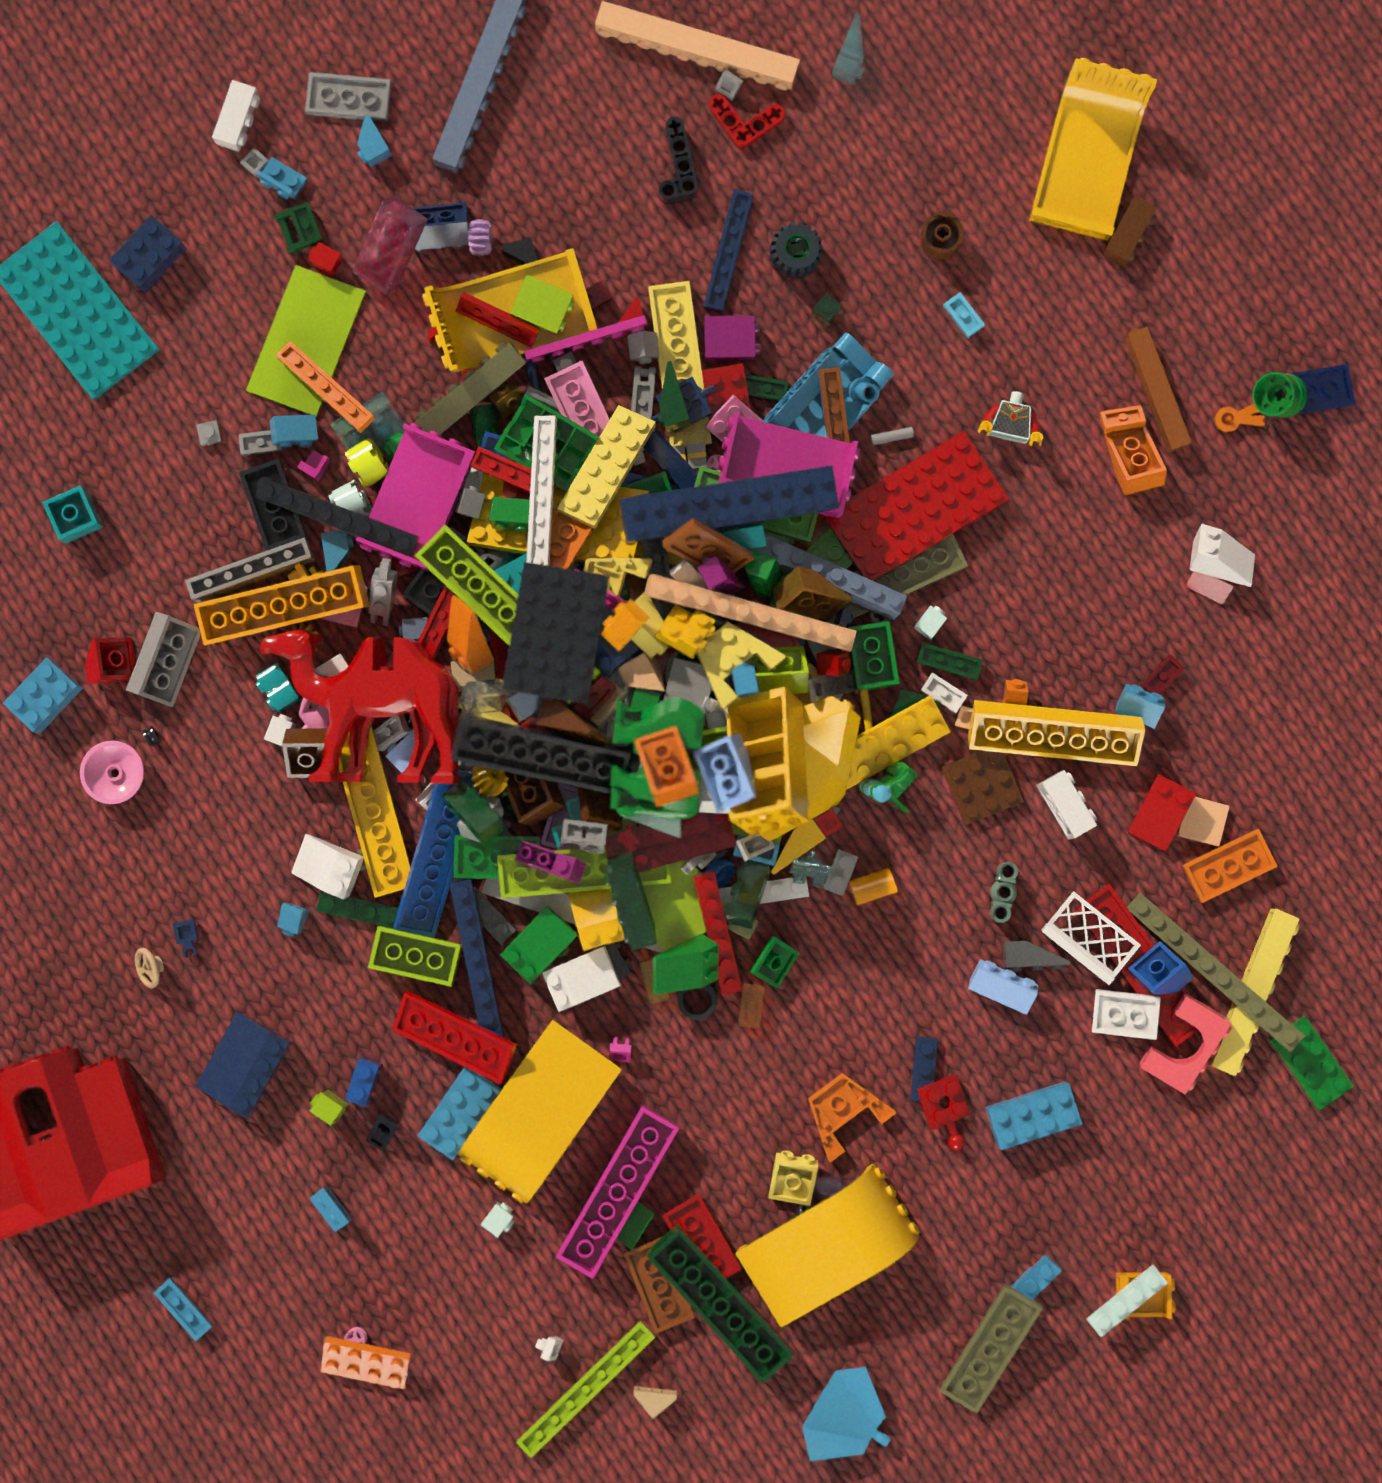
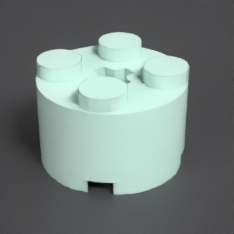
M356 480L339 487L329 495L331 503L368 517L373 507L364 490H358L357 486L360 484Z

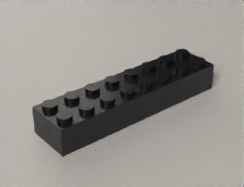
M460 713L450 756L451 760L611 794L612 788L622 790V787H611L612 766H618L626 773L630 753L625 748Z

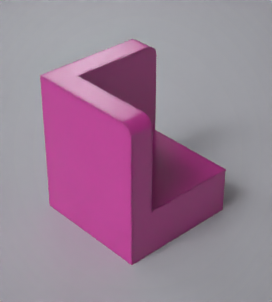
M312 451L306 462L301 461L297 468L300 472L319 482L331 460L327 456Z

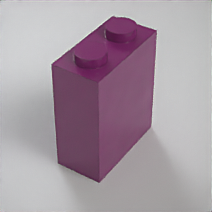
M755 316L704 317L705 362L755 361V355H759V342H755V335H759V322H755Z

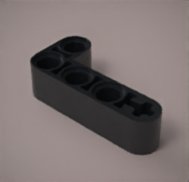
M671 117L666 121V137L676 178L663 181L659 186V198L662 203L667 205L692 200L696 197L698 191L684 123L679 117ZM676 126V129H678L677 137H675L672 127ZM678 145H681L685 148L681 152H677L674 150V148ZM681 165L689 167L688 171L685 172L680 171L678 168ZM685 185H692L694 189L692 191H685L683 187ZM671 189L674 193L666 196L663 194V191Z

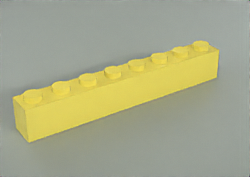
M1270 909L1241 980L1265 1002L1268 995H1271L1275 989L1276 983L1274 980L1276 975H1279L1283 969V958L1290 952L1292 946L1290 943L1291 938L1297 934L1300 926L1298 924L1299 918L1278 909ZM1232 1002L1227 1015L1231 1022V1031L1226 1038L1222 1037L1219 1042V1050L1214 1056L1211 1054L1208 1065L1236 1076L1243 1068L1244 1061L1242 1059L1244 1054L1249 1052L1252 1045L1250 1039L1252 1034L1257 1032L1259 1025Z

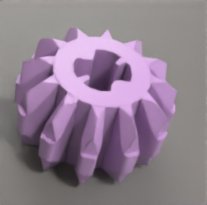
M488 220L471 221L468 231L471 253L478 256L490 254L493 244L491 224Z

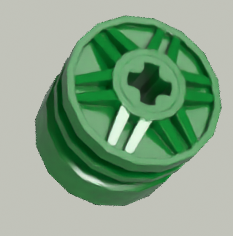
M1270 372L1263 375L1256 382L1253 388L1252 399L1255 407L1264 415L1292 417L1304 408L1308 391L1305 383L1299 377L1288 373Z

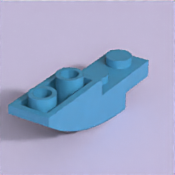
M1045 1254L1033 1267L1030 1266L1011 1287L1034 1299L1061 1272V1268Z

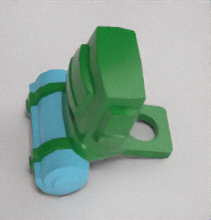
M903 762L893 763L886 769V774L879 780L866 779L860 783V790L864 795L872 797L877 802L890 800L901 811L908 814L910 811L897 798L913 782L918 774Z

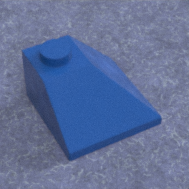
M1160 941L1128 968L1154 995L1178 992L1194 979L1186 964Z

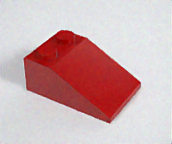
M1158 774L1128 833L1166 852L1197 793Z

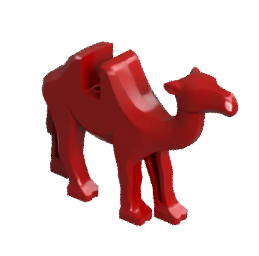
M297 629L263 639L260 645L261 653L265 655L273 653L289 659L291 678L297 692L305 699L326 707L329 711V726L325 736L324 756L319 769L309 775V782H337L340 754L349 731L350 763L344 772L338 774V782H366V753L369 744V732L374 718L395 717L410 713L414 728L415 745L408 767L397 776V782L425 783L426 775L424 770L431 752L438 743L440 768L431 777V783H459L458 761L451 760L450 756L459 719V688L450 671L433 660L418 641L410 638L394 637L393 667H385V639L369 637L364 640L357 654L344 671L335 676L325 678L319 676L314 668L316 646L322 639L321 635Z

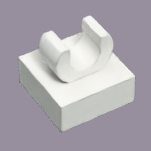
M557 1336L548 1337V1340L544 1338L542 1340L538 1339L535 1347L543 1350L542 1359L547 1361L556 1360L563 1339Z

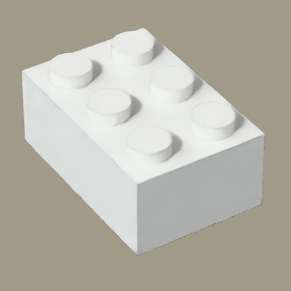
M1063 770L1036 786L1069 840L1097 826L1095 823L1097 818L1091 809L1088 810L1084 804L1086 799L1081 791L1077 792L1073 786L1075 781L1072 775Z

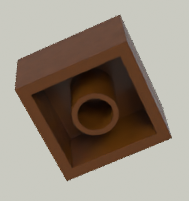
M327 728L286 729L282 747L287 778H309V775L319 769L324 756Z

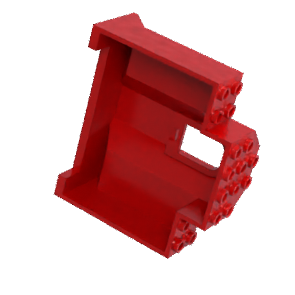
M70 1046L51 1051L52 1055L47 1053L25 1059L24 1062L14 1063L4 1067V1069H0V1240L149 1187L166 1178L126 1057L119 1059L117 1055L101 1060V1065L94 1063L83 1066L78 1048L70 1049ZM32 1087H40L47 1093L57 1127L30 1136L19 1104V1098L25 1090ZM52 1134V1138L41 1141L40 1137Z

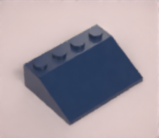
M237 1011L196 1087L246 1119L252 1117L293 1041Z

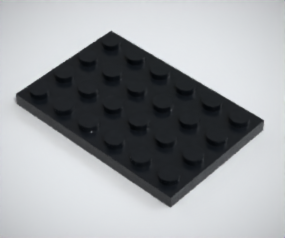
M524 562L502 685L503 691L588 704L610 575Z

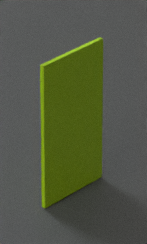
M295 265L246 391L317 417L323 399L276 357V354L291 341L332 378L366 291Z
M624 818L621 820L622 828L619 831L609 829L606 832V836L626 831V826L638 822ZM690 859L670 864L672 882L670 884L616 888L663 952L706 932L692 875L699 874L700 872L696 867L688 875L681 870ZM722 902L724 915L728 917L730 912Z

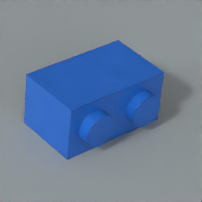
M362 1057L359 1058L345 1100L362 1106L369 1105L382 1064Z

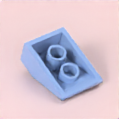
M740 734L730 735L693 752L717 813L756 797L748 753Z

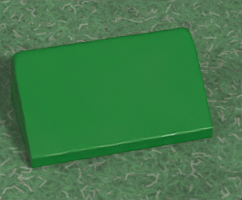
M637 1201L616 1239L632 1250L655 1211Z

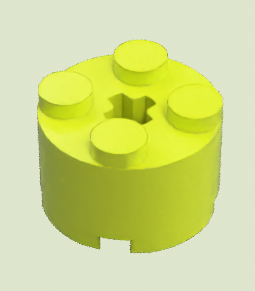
M367 438L345 452L349 460V467L353 473L358 472L360 475L359 480L364 488L386 477L389 465L387 462H384L383 454L372 439Z

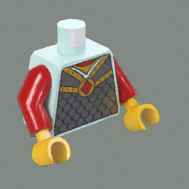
M1012 392L1010 402L1002 400L1000 405H994L984 415L978 429V433L981 430L987 431L986 436L1025 444L1029 441L1030 446H1032L1033 441H1037L1039 446H1041L1043 435L1040 433L1039 424L1035 414L1031 412V407L1022 404L1024 394L1021 392Z

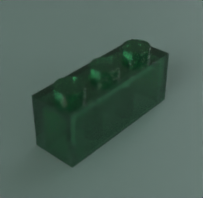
M749 859L744 861L743 865H739L737 871L738 881L737 884L732 885L730 893L732 899L730 903L727 902L724 910V915H727V923L752 930L770 875L769 864Z

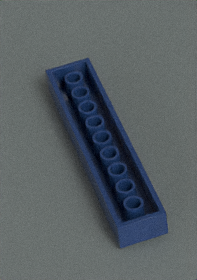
M832 465L621 498L619 501L626 544L668 537L691 519H695L715 530L833 511L839 508Z

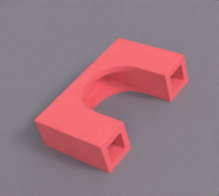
M1184 993L1174 1008L1175 1015L1192 1024L1201 1032L1202 1043L1199 1050L1189 1058L1175 1059L1150 1045L1139 1063L1145 1071L1186 1094L1188 1090L1191 1091L1197 1083L1196 1077L1200 1072L1203 1073L1209 1063L1207 1060L1211 1054L1214 1056L1220 1047L1219 1042L1222 1037L1226 1038L1232 1027L1227 1017L1189 994Z

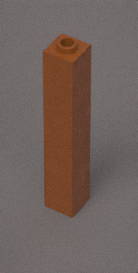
M1140 326L1128 331L1129 333L1124 340L1165 448L1169 454L1188 447L1192 442L1148 327L1142 329Z

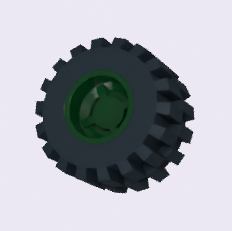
M792 222L787 227L785 224L781 227V230L775 233L772 239L769 259L773 261L772 267L774 269L778 268L777 273L779 275L782 272L785 274L784 278L789 279V276H793V280H798V277L801 276L803 279L807 274H812L820 262L823 251L821 237L817 238L818 232L816 230L813 232L810 230V225L807 224L804 227L802 222H799L798 225Z

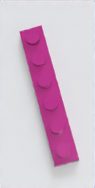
M643 315L524 351L526 360H532V363H537L545 360L544 356L552 354V357L563 355L564 350L572 348V351L583 349L584 344L592 342V345L603 343V338L612 336V339L623 337L626 331L632 330V333L644 330V326L648 325Z

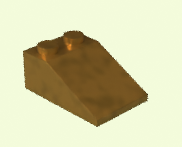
M800 566L795 568L773 588L777 609L827 622L852 601L850 595L815 570Z

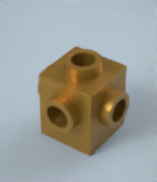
M508 380L501 383L488 394L496 409L504 418L519 409L522 402L521 396L523 395L517 384L513 386Z

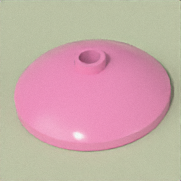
M119 741L101 742L92 747L82 760L80 767L81 783L85 791L99 802L106 804L125 802L132 798L142 785L144 779L143 761L137 751L126 743ZM117 769L119 771V775L117 777H114L113 771Z

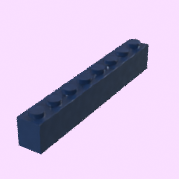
M468 878L451 882L450 888L478 1025L505 1038L473 879Z

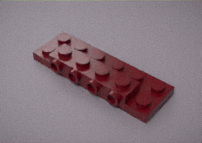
M699 810L693 817L681 819V838L646 825L639 827V824L636 823L626 826V831L606 836L605 850L613 879L737 846L729 814L699 812Z

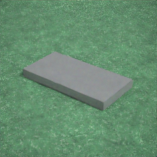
M309 72L305 113L306 115L364 120L365 116L369 114L372 121L388 122L392 81L390 79Z
M674 658L664 700L674 697L689 700L697 705L705 715L706 709L702 708L705 698L709 697L712 686L702 665ZM684 748L685 750L696 751V749Z

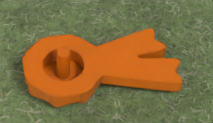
M1253 403L1240 411L1230 406L1220 408L1214 417L1217 429L1227 433L1236 430L1239 424L1262 427L1265 425L1263 422L1265 416H1251L1259 413V410Z

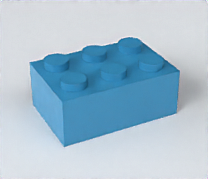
M46 657L3 704L32 732L40 734L77 696L83 687L54 660Z

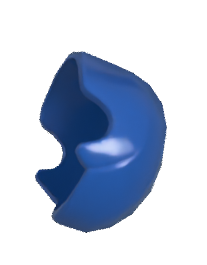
M717 858L707 865L705 872L713 870L717 886L721 888L736 873L733 868L735 864L728 859Z

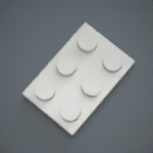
M1096 989L1092 1032L1156 1040L1161 996Z

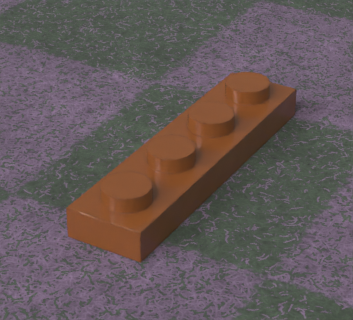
M840 367L819 369L818 377L826 437L850 443Z

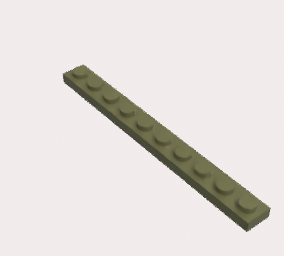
M1139 893L1127 906L1132 915L1289 1052L1303 1039L1304 1035L1143 894Z

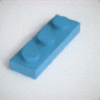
M172 1277L154 1292L155 1296L195 1341L213 1326Z

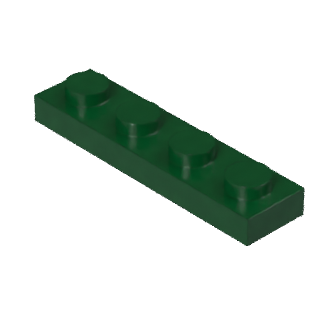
M321 891L316 911L393 928L399 908L353 897L341 899Z

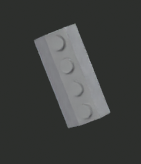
M155 612L126 691L173 707L201 635L200 628L169 615Z

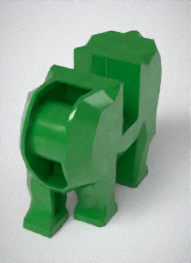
M679 697L666 699L662 702L651 704L648 707L629 708L622 701H616L613 743H635L634 740L676 726L684 748L701 749L705 720L704 712L691 701ZM618 722H624L626 725H629V726H624L623 724L618 723ZM642 762L638 773H632L631 775L625 773L618 766H612L611 787H622L627 791L612 788L611 809H617L618 814L625 817L650 814L666 819H687L698 813L699 793L657 807ZM692 770L699 792L700 770Z

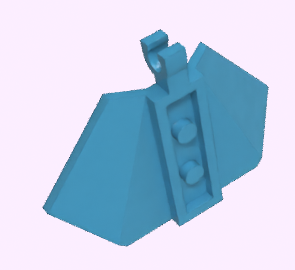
M866 1367L835 1371L815 1402L812 1411L802 1426L810 1461L862 1455L871 1438L885 1447L888 1445L890 1437L877 1429L886 1416Z

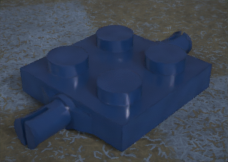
M693 376L680 382L679 387L691 425L712 415L706 397L717 392L715 386L712 384L702 390L697 386ZM662 393L656 395V399L659 402V404ZM657 415L651 417V420L655 421L656 424L660 423ZM689 426L674 430L676 434Z

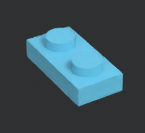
M961 292L943 304L944 309L967 339L985 326Z

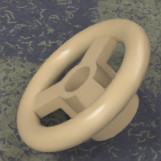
M139 948L135 954L136 971L146 987L155 988L159 983V973L164 970L163 962L159 956L154 957L148 949ZM142 954H143V962H144L143 965H142V963H141V956H142ZM145 974H147V975L150 977V979L152 980V982H150V981L147 979V977H146Z

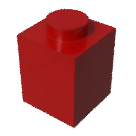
M320 242L309 253L311 265L333 277L344 260L341 253Z
M827 649L816 653L817 674L841 676L850 672L851 660L849 659V651Z

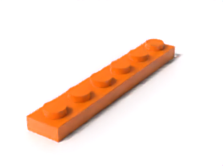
M291 341L276 354V357L358 432L361 433L375 420L373 414Z

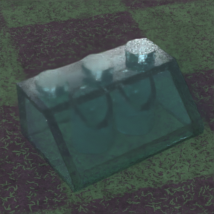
M384 391L362 404L373 414L375 420L361 433L343 417L330 424L346 451L367 438L372 439L381 451L383 450L382 447L385 446L384 442L387 438L399 432L404 434L405 431L402 420Z

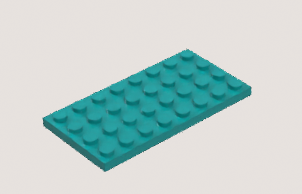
M57 221L0 264V284L94 401L160 350Z

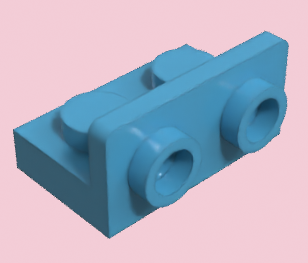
M273 157L270 158L262 172H257L260 184L268 189L273 187L278 190L277 194L284 199L291 198L294 201L308 181L305 176Z
M327 1185L310 1198L334 1232L352 1220V1217Z

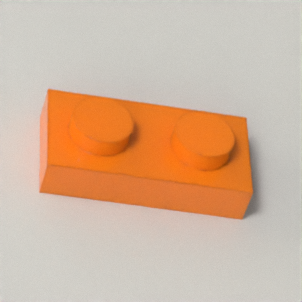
M1141 405L1100 412L1104 433L1146 426V419Z

